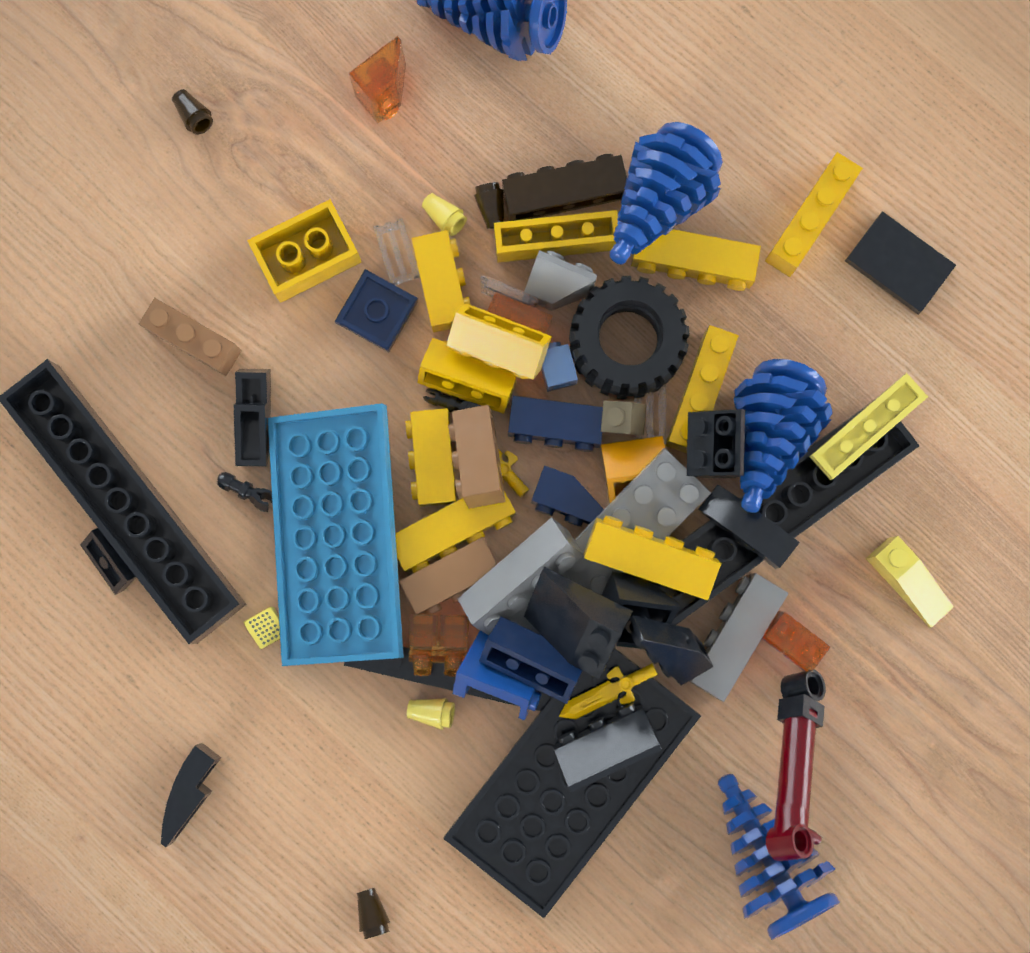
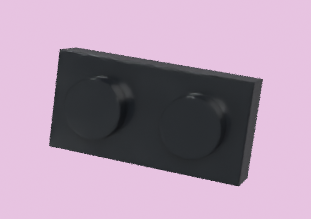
M98 528L92 530L80 544L115 595L124 591L136 578Z

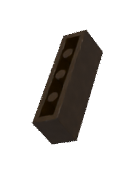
M603 154L594 161L589 162L574 160L567 163L565 167L556 169L553 166H546L538 169L536 173L527 175L523 172L510 174L507 176V179L502 180V189L509 221L534 219L620 201L625 192L624 187L627 176L622 155L613 156V154Z

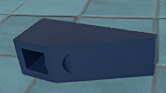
M544 465L531 503L536 505V511L549 516H553V513L557 512L565 515L564 521L582 527L583 522L590 524L604 510L574 476Z

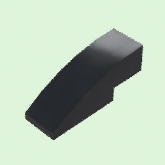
M239 369L235 372V466H267L269 452L268 418H270L271 369Z
M717 485L697 510L746 549H751L774 569L780 568L800 542L759 511L756 513L745 511L741 506L742 500Z
M203 743L194 746L182 764L173 783L162 823L161 844L165 848L174 843L212 792L203 782L220 761L221 757Z

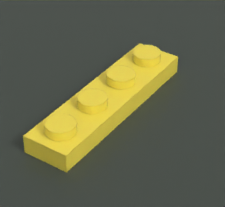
M907 373L904 374L809 457L830 480L834 479L928 396Z

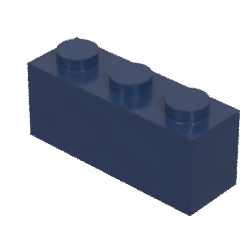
M513 396L508 437H514L513 441L521 444H532V440L545 441L544 446L562 448L563 444L575 445V450L593 452V448H599L601 445L603 407Z
M502 616L487 638L479 662L565 704L568 703L583 672L581 669L569 664L543 636Z

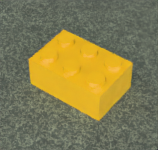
M331 199L247 240L274 295L280 303L362 263Z

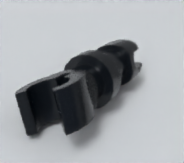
M432 388L427 389L426 392L434 395L435 398L423 396L427 403L448 408V412L451 413L452 411L481 406L473 402L459 400L455 396L450 397Z
M227 472L218 475L217 484L221 489L228 492L231 490L237 493L238 497L243 500L248 498L257 509L268 512L269 504L268 502H263L262 499H267L272 503V491L265 488H253L252 483L248 481L243 483L237 480L236 476Z

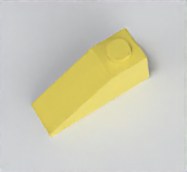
M899 536L887 538L866 558L929 628H932L953 608V605L922 561Z

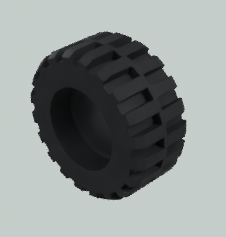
M622 276L620 281L615 282L613 278L606 280L603 286L600 288L595 286L589 291L585 299L582 298L577 306L576 313L573 315L569 341L571 355L575 361V368L579 374L584 375L586 378L585 382L589 386L593 387L595 385L601 389L600 393L606 396L611 393L617 395V399H626L627 396H634L637 399L644 397L649 392L653 394L672 379L687 354L689 346L687 339L690 333L689 326L685 325L687 316L684 309L679 310L677 307L679 300L673 294L668 296L664 293L666 287L657 283L656 287L648 284V278L640 277L639 281H633L631 276ZM631 312L644 317L650 322L657 334V345L654 353L648 360L638 365H624L612 360L605 354L600 345L599 334L603 323L611 315Z

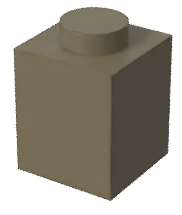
M603 400L601 432L644 435L646 404Z

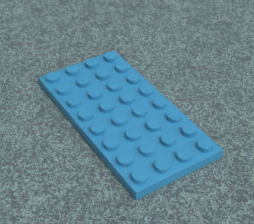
M381 403L268 418L282 666L404 658L387 405Z

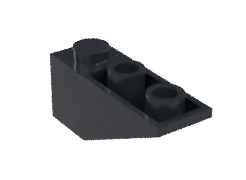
M634 615L629 618L634 628L631 636L639 649L645 647L650 660L654 664L659 663L661 670L667 678L673 677L682 686L714 667L703 643L690 628Z

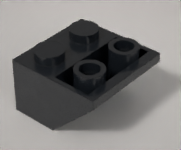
M744 409L688 412L686 476L700 478H737L744 476Z

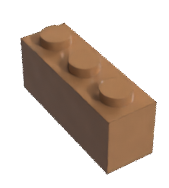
M156 298L153 299L139 322V325L151 334L224 376H227L242 351L235 343Z
M489 404L452 411L453 423L449 424L448 428L451 441L456 442L457 451L452 452V460L455 470L460 472V480L455 481L458 498L464 499L468 509L506 502L494 417Z
M482 537L399 582L416 615L424 613L425 617H428L442 610L440 603L450 598L453 603L457 602V598L495 567L497 563Z

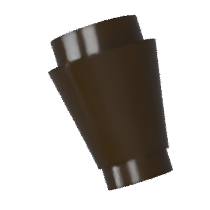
M185 89L179 90L173 95L172 102L188 131L199 135L210 129L213 119L208 108Z
M499 182L486 183L475 187L476 194L474 197L487 229H494V223L504 222L503 189H500Z
M372 888L357 893L359 932L363 931L364 939L390 932L388 923L391 922L376 893V889Z

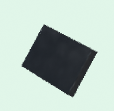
M883 211L845 260V262L918 315L956 266L955 263Z

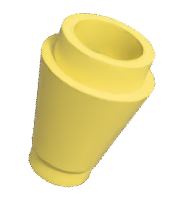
M434 193L429 194L422 203V208L425 209L441 231L448 230L450 236L459 233L467 221V217L463 215L462 209L436 196Z
M447 698L410 700L408 703L407 718L441 730L444 727L451 728L453 724L455 703L448 702Z

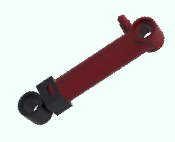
M813 669L784 676L781 681L783 699H779L777 720L783 723L775 821L774 827L769 829L766 836L768 853L776 861L808 858L813 852L814 844L818 845L822 841V837L816 831L808 828L816 728L823 727L825 708L824 705L817 701L822 700L826 692L822 675Z

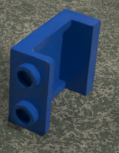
M479 631L456 673L452 694L465 698L469 688L472 687L520 706L518 718L525 720L529 710L536 711L542 693L479 662L489 635Z

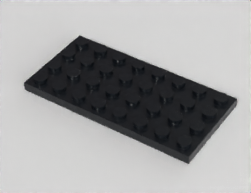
M615 648L600 679L583 671L569 700L607 681L612 683L619 681L618 677L607 678V673L616 666L620 668L623 675H629L641 668ZM653 677L632 687L631 691L635 700L630 703H634L635 707L642 704L659 740L662 751L571 793L554 751V745L559 743L558 738L575 730L576 734L587 730V724L597 718L605 717V720L617 716L616 710L630 703H620L619 699L626 694L625 691H622L618 694V699L575 720L559 717L565 703L551 697L443 837L445 841L542 918H545L701 717L697 711Z

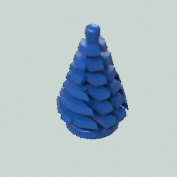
M416 0L419 6L431 7L434 15L441 19H447L452 26L462 28L464 32L470 35L471 33L475 34L479 41L489 46L492 45L495 50L517 61H528L525 54L532 56L535 50L543 54H551L556 50L563 34L567 14V0Z
M671 122L664 124L655 134L639 137V143L635 141L632 160L628 170L629 175L624 187L625 192L621 200V210L618 213V225L614 231V241L616 244L609 254L611 260L616 264L622 265L626 263L631 254L640 253L662 234H668L676 225L682 224L690 216L718 197L721 189L718 187L721 185L718 173L723 163L721 152L715 142L700 129L686 123Z
M789 359L764 361L755 368L752 379H745L734 390L735 408L745 410L744 476H740V489H743V493H745L741 506L747 512L756 513L760 510L762 499L769 498L775 492L776 486L783 483L787 477L788 469L795 468L799 459L808 452L807 450L810 445L820 436L818 434L832 420L829 419L833 414L831 404L825 403L827 401L825 397L827 387L824 379L816 370L803 363Z
M733 774L721 777L718 785L722 793H725L728 798L722 804L724 815L732 812L736 814V817L726 824L728 835L742 830L746 832L740 839L730 844L732 856L737 853L741 854L753 848V846L756 850L750 856L734 865L736 876L739 877L745 872L749 873L763 864L765 866V869L760 874L752 876L739 885L741 898L750 895L754 890L757 892L769 886L772 882L776 886L771 892H765L742 908L744 919L757 915L763 909L767 910L783 900L788 913L770 924L767 929L771 940H774L838 905L840 901L834 893L824 894L808 902L800 892L804 887L808 888L832 873L836 868L826 861L818 864L814 869L810 868L796 875L792 879L789 874L794 869L803 867L819 856V853L813 848L810 857L805 859L774 860L768 853L766 836L769 829L774 827L775 819L762 825L759 822L769 815L772 810L765 803L752 808L749 803L755 800L757 796L750 789L741 791L738 786L739 783Z

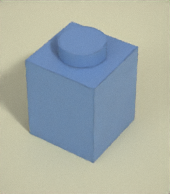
M560 342L549 344L541 369L547 392L577 385L578 377L569 344L561 345Z

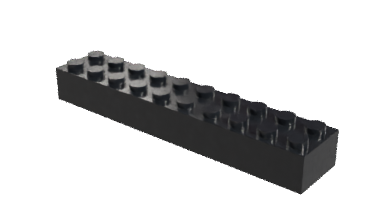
M46 359L0 395V403L188 644H198L247 605L59 365Z
M867 404L811 445L807 450L808 452L799 459L795 468L788 469L787 477L781 485L776 486L775 492L769 498L762 499L759 512L795 538L918 448L919 444L900 421L839 475L830 480L809 456L869 405ZM708 520L681 541L685 542L683 547L696 551L697 547H702L715 552L714 558H717L721 563L709 599L705 600L655 582L652 583L679 602L680 608L671 623L677 625L764 560L751 549H746L714 522Z

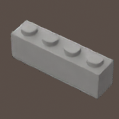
M551 517L457 599L472 626L490 635L501 616L509 620L518 611L527 606L544 567L562 575L565 571L571 569L584 554L569 531Z
M757 573L750 574L749 578L744 576L735 589V592L738 593L737 598L733 604L727 603L719 616V619L723 620L717 631L713 629L710 631L703 643L707 647L706 652L714 667L689 681L723 702L788 595V592Z

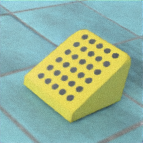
M269 607L243 622L260 649L280 639L279 615L275 607Z

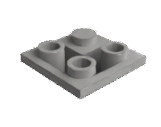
M539 250L524 291V299L552 311L586 298L589 291L595 287L597 275L592 273L593 269L581 263L573 265L564 261L565 258L554 251H547L545 253Z

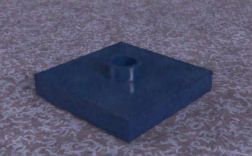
M365 269L337 316L335 323L389 353L419 299Z

